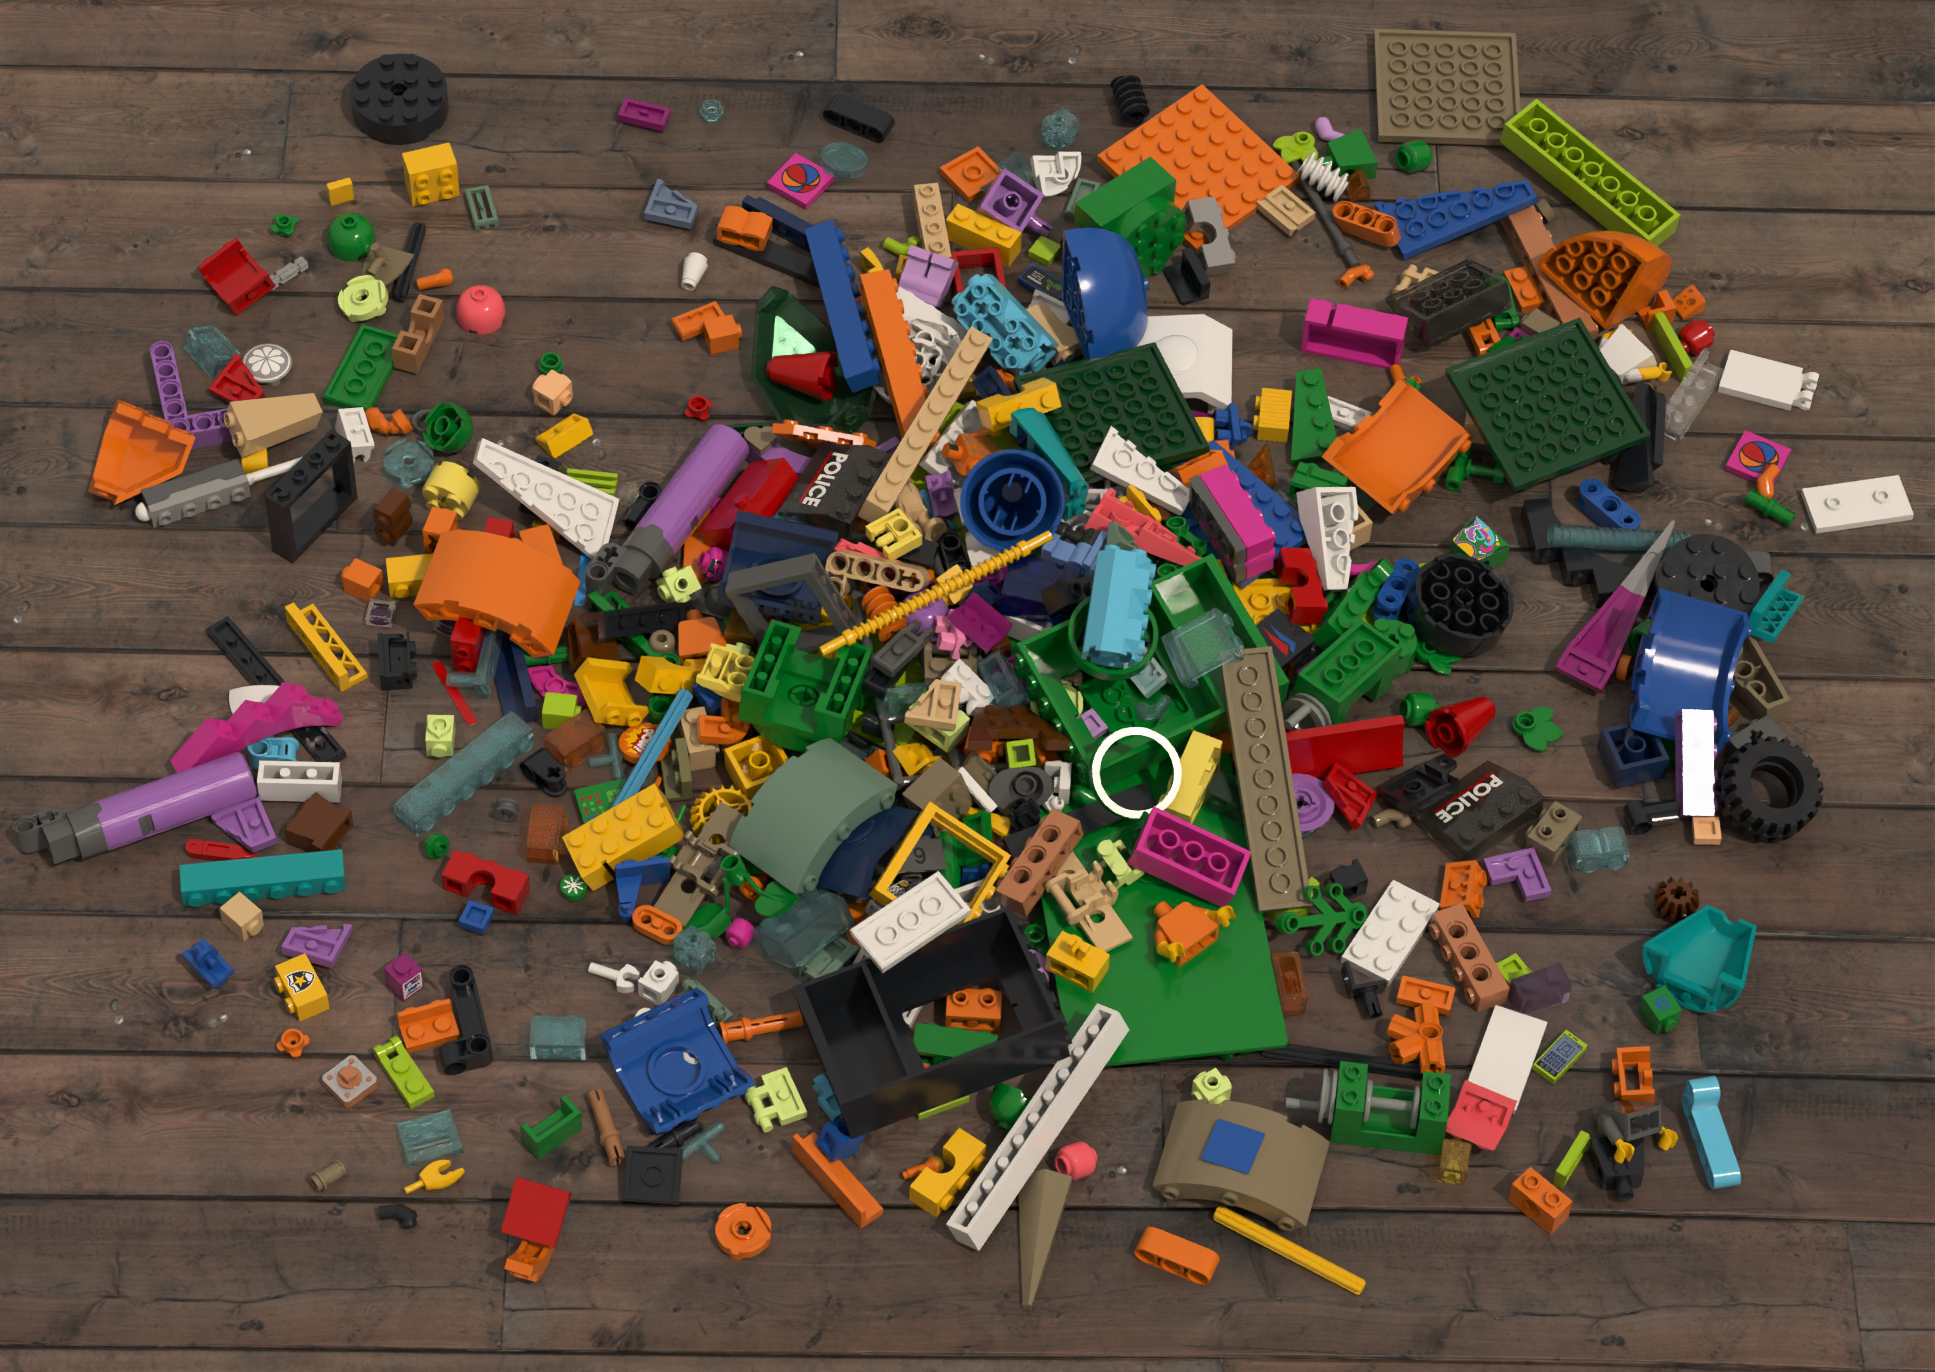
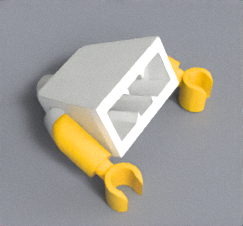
M1619 324L1618 329L1602 335L1598 348L1621 385L1656 378L1661 382L1669 380L1672 371H1665L1667 364L1662 362L1657 367L1654 354L1632 334L1631 329L1628 330L1625 325Z

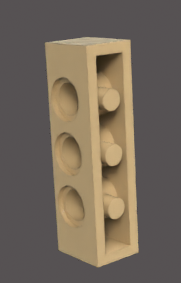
M938 183L914 185L913 205L921 248L951 259Z

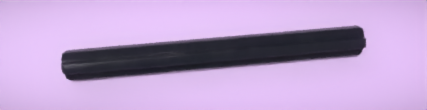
M1289 1043L1285 1048L1262 1050V1055L1266 1057L1339 1067L1340 1061L1368 1064L1367 1072L1422 1079L1423 1073L1420 1071V1063L1411 1061L1402 1065H1396L1390 1058Z

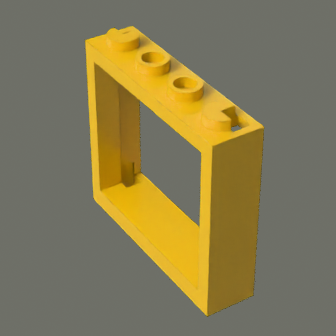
M929 802L920 812L869 896L884 906L897 899L887 889L927 825L931 822L993 863L968 904L971 914L956 924L959 925L980 916L983 911L980 908L981 903L984 899L988 901L995 892L996 887L993 884L997 877L1001 879L1006 874L1009 867L1006 863L1011 855Z

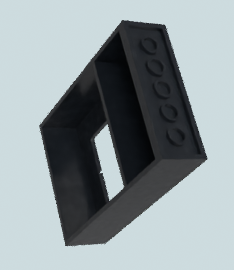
M1009 906L951 927L884 973L868 958L793 987L803 1021L851 1139L1071 1056L1068 1045L1072 1044V1040L1067 1028L1063 1029L1067 1027L1065 1016L1062 1011L1055 1009L1059 1007L1053 991L1050 992L1049 989H1046L1050 987L1044 972L1041 973L1038 970L1041 966L1037 955L1029 951L1032 949L1027 934L1020 932L1023 930L1018 914L1012 915ZM994 978H999L1023 1032L925 1068L903 1018V1013L952 995L955 992L968 989Z

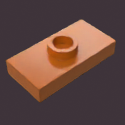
M714 301L671 318V324L682 341L704 333L703 321L722 317L725 314L717 302Z

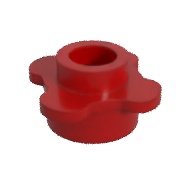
M694 396L688 400V409L685 410V416L688 418L694 417L702 421L709 418V409L713 407V404L703 396Z

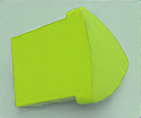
M1517 953L1496 963L1510 988V995L1525 990L1536 981V975L1528 969Z

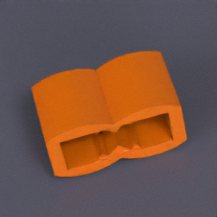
M726 206L717 226V239L726 244L741 245L747 249L764 251L772 231L773 218L762 212H748L739 206Z

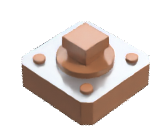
M349 1055L326 1072L322 1078L323 1086L345 1108H351L377 1088V1077L355 1055Z

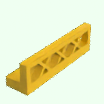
M294 602L285 606L287 623L340 692L368 678L367 672L314 604L302 610H299ZM312 614L316 618L315 625H311L305 617ZM318 633L328 634V643H325ZM331 650L342 652V660H338ZM345 668L355 669L358 674L349 678Z

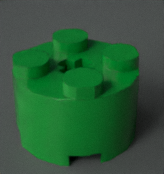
M1384 618L1376 620L1372 627L1402 647L1393 679H1397V675L1404 674L1406 671L1409 673L1414 665L1417 649L1415 629L1411 624H1405L1398 620Z

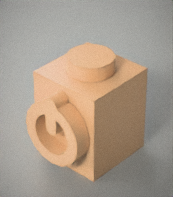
M551 370L546 376L540 375L532 387L534 404L554 416L563 406H567L573 398L572 381L567 376L559 374L554 370Z

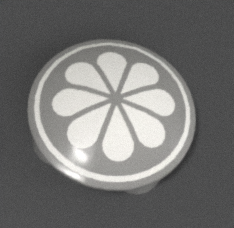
M270 343L260 344L251 348L242 359L247 369L253 374L255 381L266 383L269 386L278 385L292 367L290 353L282 346Z

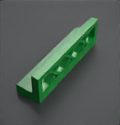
M596 590L588 595L589 612L613 610L615 608L609 603L611 601L618 606V609L629 608L630 606L613 590L603 597ZM652 633L617 637L639 660L641 656L660 657L662 655L652 650L649 646V641L643 636L648 635L650 637Z

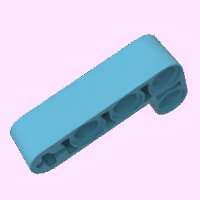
M1716 1076L1687 1080L1682 1095L1683 1111L1708 1184L1712 1190L1741 1184L1740 1169L1718 1108L1720 1086Z

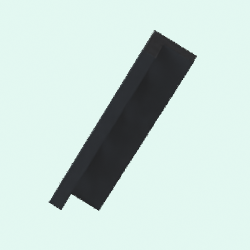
M684 602L583 613L584 621H598L599 639L652 633L657 630L678 629L679 622L685 621Z

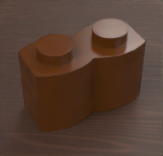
M394 488L389 490L373 510L376 538L382 544L392 547L398 543L413 523V518L409 511L411 509V501L408 495Z

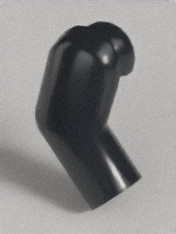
M403 1204L379 1206L380 1220L399 1218L402 1219V1226L404 1228H414L417 1226L416 1217L418 1215L413 1209Z

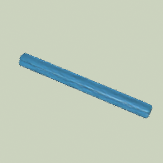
M685 689L678 691L611 808L638 793L693 698L690 691Z

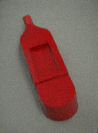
M191 839L185 844L187 856L193 859L225 861L259 857V855L250 854L241 846L198 839Z

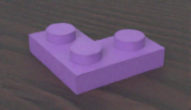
M1534 847L1483 859L1482 865L1491 886L1517 881L1525 902L1551 896L1552 890Z

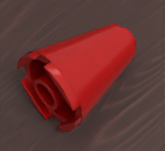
M830 351L774 356L767 364V375H770V379L774 382L818 400L827 401V399L832 398L838 381V375H834V367H839L838 356L835 352Z
M1480 696L1436 708L1427 715L1429 716L1428 721L1425 722L1427 737L1435 749L1440 747L1445 752L1443 755L1455 758L1463 754L1495 718V705L1487 697Z

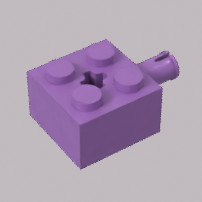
M1005 168L995 177L975 212L1020 232L1028 227L1038 235L1047 237L1050 232L1049 230L1053 227L1035 215V210L1045 195Z

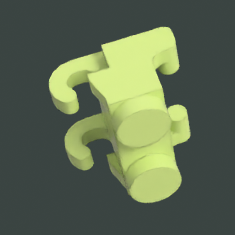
M1110 839L1104 840L1096 848L1100 859L1102 857L1104 859L1099 863L1101 868L1104 869L1109 866L1117 877V881L1114 883L1110 880L1106 883L1108 890L1112 885L1116 889L1125 883L1129 886L1144 875V871L1132 866L1134 869L1132 871L1118 852L1119 850L1124 852L1127 849L1122 840H1118L1115 843H1112ZM1094 861V862L1092 863V867H1093L1095 864H1097L1098 862H1097V861Z

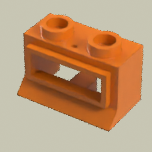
M1650 1046L1617 1048L1616 1059H1611L1612 1075H1618V1082H1614L1615 1099L1654 1103L1655 1091L1652 1088L1653 1075L1652 1068H1650ZM1624 1067H1638L1640 1090H1626Z

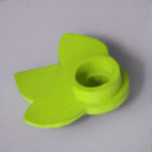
M1301 131L1293 134V136H1282L1275 140L1272 146L1277 150H1281V158L1287 164L1299 159L1304 163L1313 151L1316 152L1315 160L1318 158V151L1314 147L1315 139L1308 132Z

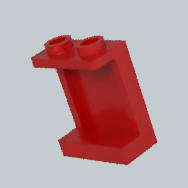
M237 238L224 244L220 250L206 258L197 267L207 283L236 316L276 287L268 273L256 263Z

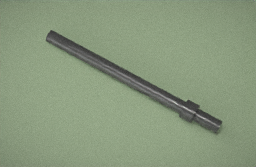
M1294 161L1290 166L1298 172L1301 164L1299 161ZM1300 177L1299 182L1337 243V250L1341 257L1347 260L1351 268L1360 266L1358 259L1353 253V246L1350 241L1344 238L1314 186L1309 185L1310 179L1301 180Z

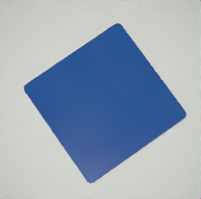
M1218 1119L1201 1159L1248 1174L1265 1133Z

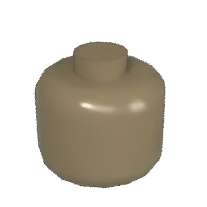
M657 630L650 635L649 646L652 650L661 654L674 653L675 639L669 631Z

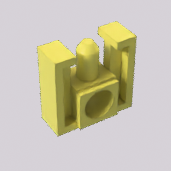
M900 508L865 526L866 536L871 542L875 540L876 536L887 531L886 534L879 537L876 541L878 547H883V557L885 559L895 560L922 545L921 533ZM894 542L893 545H891V546H889V547L886 546V545H888V544Z

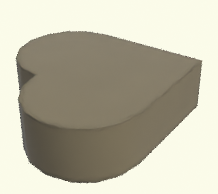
M752 426L744 432V439L748 446L760 456L777 443V435L772 434V427L759 428Z

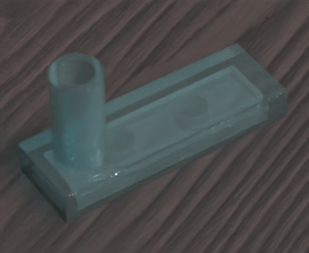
M486 628L476 672L449 671L446 677L447 686L475 688L479 699H490L504 631L497 628L494 632Z

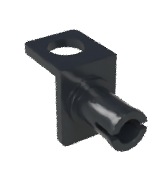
M1345 961L1341 974L1348 999L1361 998L1367 1020H1372V1015H1374V1019L1381 1017L1383 1012L1381 1011L1377 994L1385 991L1387 980L1355 985L1349 961Z

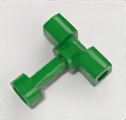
M1471 445L1464 454L1460 452L1453 460L1454 466L1449 467L1445 480V489L1453 492L1461 491L1464 478L1470 479L1471 474L1492 477L1494 483L1503 485L1505 484L1506 477L1498 464H1496L1495 468L1473 464V459H1470L1472 454Z

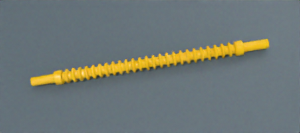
M1046 531L1028 541L1022 540L1016 543V547L1010 546L1009 551L1004 549L1003 554L998 552L997 557L991 556L990 560L985 559L983 564L978 562L977 567L971 566V570L965 569L964 574L959 572L958 577L953 575L951 580L945 579L944 584L939 582L938 587L933 585L932 590L926 589L924 594L919 592L918 597L913 595L912 600H905V604L900 602L899 607L894 605L891 611L886 609L885 614L880 612L879 617L874 615L872 617L873 620L866 619L865 624L860 622L859 627L854 625L853 630L846 629L842 631L841 636L819 646V650L822 656H825L845 645L851 646L856 643L857 639L861 641L862 636L868 637L870 632L875 634L876 629L881 631L882 626L888 627L889 622L894 624L895 619L902 620L903 615L908 617L909 612L914 614L915 609L921 610L922 606L928 607L929 602L934 604L935 599L941 600V596L947 597L948 592L953 594L954 589L961 590L962 585L967 587L968 582L973 584L974 579L979 581L981 579L980 576L986 577L988 572L993 574L994 569L999 571L1000 566H1007V562L1012 564L1013 559L1018 561L1020 556L1024 558L1030 555L1032 550L1053 540L1050 531Z

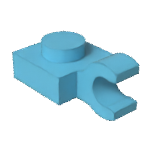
M823 1074L813 1079L815 1083L813 1089L820 1096L817 1099L818 1105L831 1121L842 1118L827 1078Z

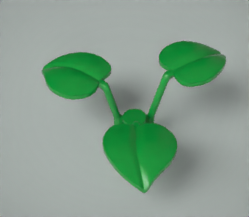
M737 854L728 855L720 864L725 874V877L722 878L725 907L723 908L719 903H708L700 907L694 913L689 923L683 928V933L695 939L707 940L718 937L726 931L732 922L730 916L727 915L730 911L729 884L741 886L747 881L756 893L760 895L755 902L757 913L767 918L779 916L791 909L798 902L799 894H794L778 881L770 882L765 891L761 890L750 876L751 874H761L764 871L743 856L740 858Z

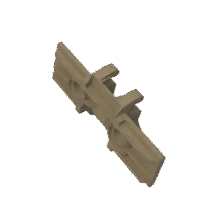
M720 802L698 838L691 831L688 830L683 837L685 844L677 857L672 855L669 859L670 867L676 872L654 905L655 908L677 918L682 926L685 927L707 894L717 897L719 894L718 889L722 884V878L725 877L721 866L709 884L704 882L703 879L718 856L721 855L725 858L728 855L737 854L740 858L742 857L728 846L733 832L743 815L742 813ZM714 836H720L725 840V844L714 845L709 841ZM691 880L696 883L697 888L693 893L687 894L681 889L682 883Z

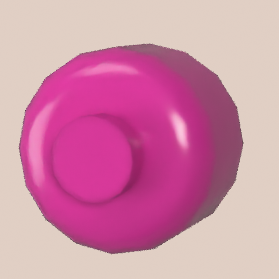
M735 918L725 931L728 943L732 947L745 948L756 935L754 926L743 918Z

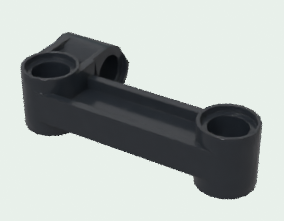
M464 964L454 966L449 973L463 1037L446 1042L438 1048L443 1072L447 1075H458L465 1071L484 1068L490 1065L493 1060L491 1040L472 968ZM478 1049H484L481 1052H475Z

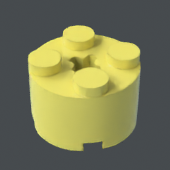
M443 461L441 465L437 463L422 488V495L427 501L425 505L429 510L432 507L449 509L457 512L459 521L467 515L481 489V483L476 476L474 479L467 475L469 470L453 462Z

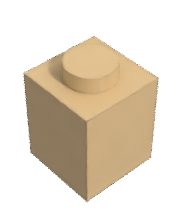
M238 892L219 908L222 923L243 941L247 940L250 936L258 934L264 926L262 910L241 892Z

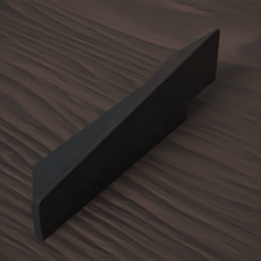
M1642 381L1636 383L1632 404L1650 432V440L1622 450L1615 481L1617 488L1638 494L1653 486V471L1663 465L1666 396L1663 393L1657 392L1656 385Z

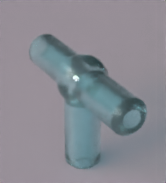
M611 733L607 735L609 754L590 757L589 763L591 768L611 764L614 780L624 778L623 756L619 750L617 735Z
M717 1121L703 1133L696 1134L694 1139L682 1148L683 1161L701 1149L713 1164L720 1162L722 1156L709 1141L725 1130L724 1124L721 1121Z

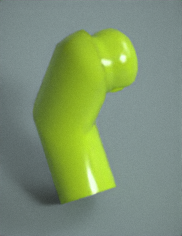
M912 236L907 239V243H900L887 237L883 243V248L898 256L908 255L910 245L919 247L920 240Z

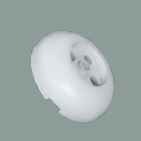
M928 316L906 317L903 319L904 321L907 320L910 326L909 341L914 342L916 348L915 362L916 364L920 363L922 369V378L920 380L930 379L928 383H922V385H926L929 396L962 341L951 326L939 319ZM911 323H919L935 329L949 341L953 349L949 350L936 342L932 332L928 330L918 331L912 327ZM874 353V354H873V357H874V358L877 357V358H878V361H879L878 354H877V353ZM932 357H937L935 365L929 363ZM879 372L878 375L881 383L873 385V388L881 398L891 404L883 372Z

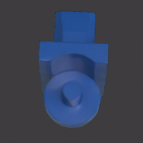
M1230 403L1227 410H1214L1211 416L1214 419V426L1223 427V429H1216L1214 440H1228L1230 450H1234L1235 453L1234 447L1240 442H1247V438L1253 434V426L1245 422V419H1239L1237 404Z
M204 938L193 948L182 953V958L212 989L216 990L227 983V978L234 974V969L218 953L217 949L211 946Z

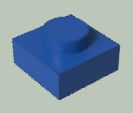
M469 900L458 921L459 927L484 935L495 914L494 908Z

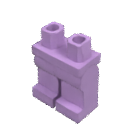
M910 245L907 253V262L898 288L901 287L913 293L917 298L934 306L936 309L937 307L942 309L943 301L959 262Z

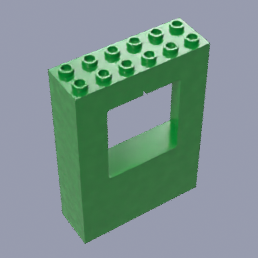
M1213 553L1153 580L1151 588H1148L1152 590L1150 606L1148 605V608L1154 615L1158 626V643L1155 655L1188 709L1187 712L1150 730L1165 737L1174 747L1177 754L1185 750L1193 730L1210 737H1215L1229 730L1218 658L1219 652L1268 647ZM1088 611L1080 618L1076 625L1075 643H1077L1086 625ZM1069 619L1017 643L1013 669L1019 680L1023 679L1027 687L1025 689L1029 699L1032 702L1036 701L1039 707V716L1057 729L1059 733L1064 734L1071 740L1068 745L1070 750H1064L1063 752L1064 760L1067 763H1072L1071 766H1073L1077 773L1075 777L1078 784L1091 790L1088 776L1089 763L1098 745L1082 717L1076 719L1079 712L1061 683V679L1082 670L1075 663L1068 649L1067 629ZM1146 629L1144 637L1140 638V640H1145L1149 643L1148 631ZM1087 656L1086 659L1091 662V657ZM1274 657L1281 705H1283L1286 700L1289 680ZM1136 735L1108 748L1104 753L1100 764L1102 787L1105 788L1169 757L1156 741L1146 736Z

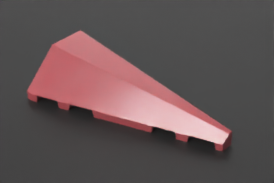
M1109 488L1103 495L1099 505L1092 512L1084 528L1085 530L1095 528L1099 532L1101 530L1108 532L1109 523L1114 520L1130 532L1135 538L1133 541L1141 550L1143 549L1147 553L1183 566L1201 559L1195 555L1196 550L1191 546L1184 548L1176 542L1178 537L1152 517L1134 510L1133 503L1130 501L1123 503L1115 497L1116 491L1112 488Z

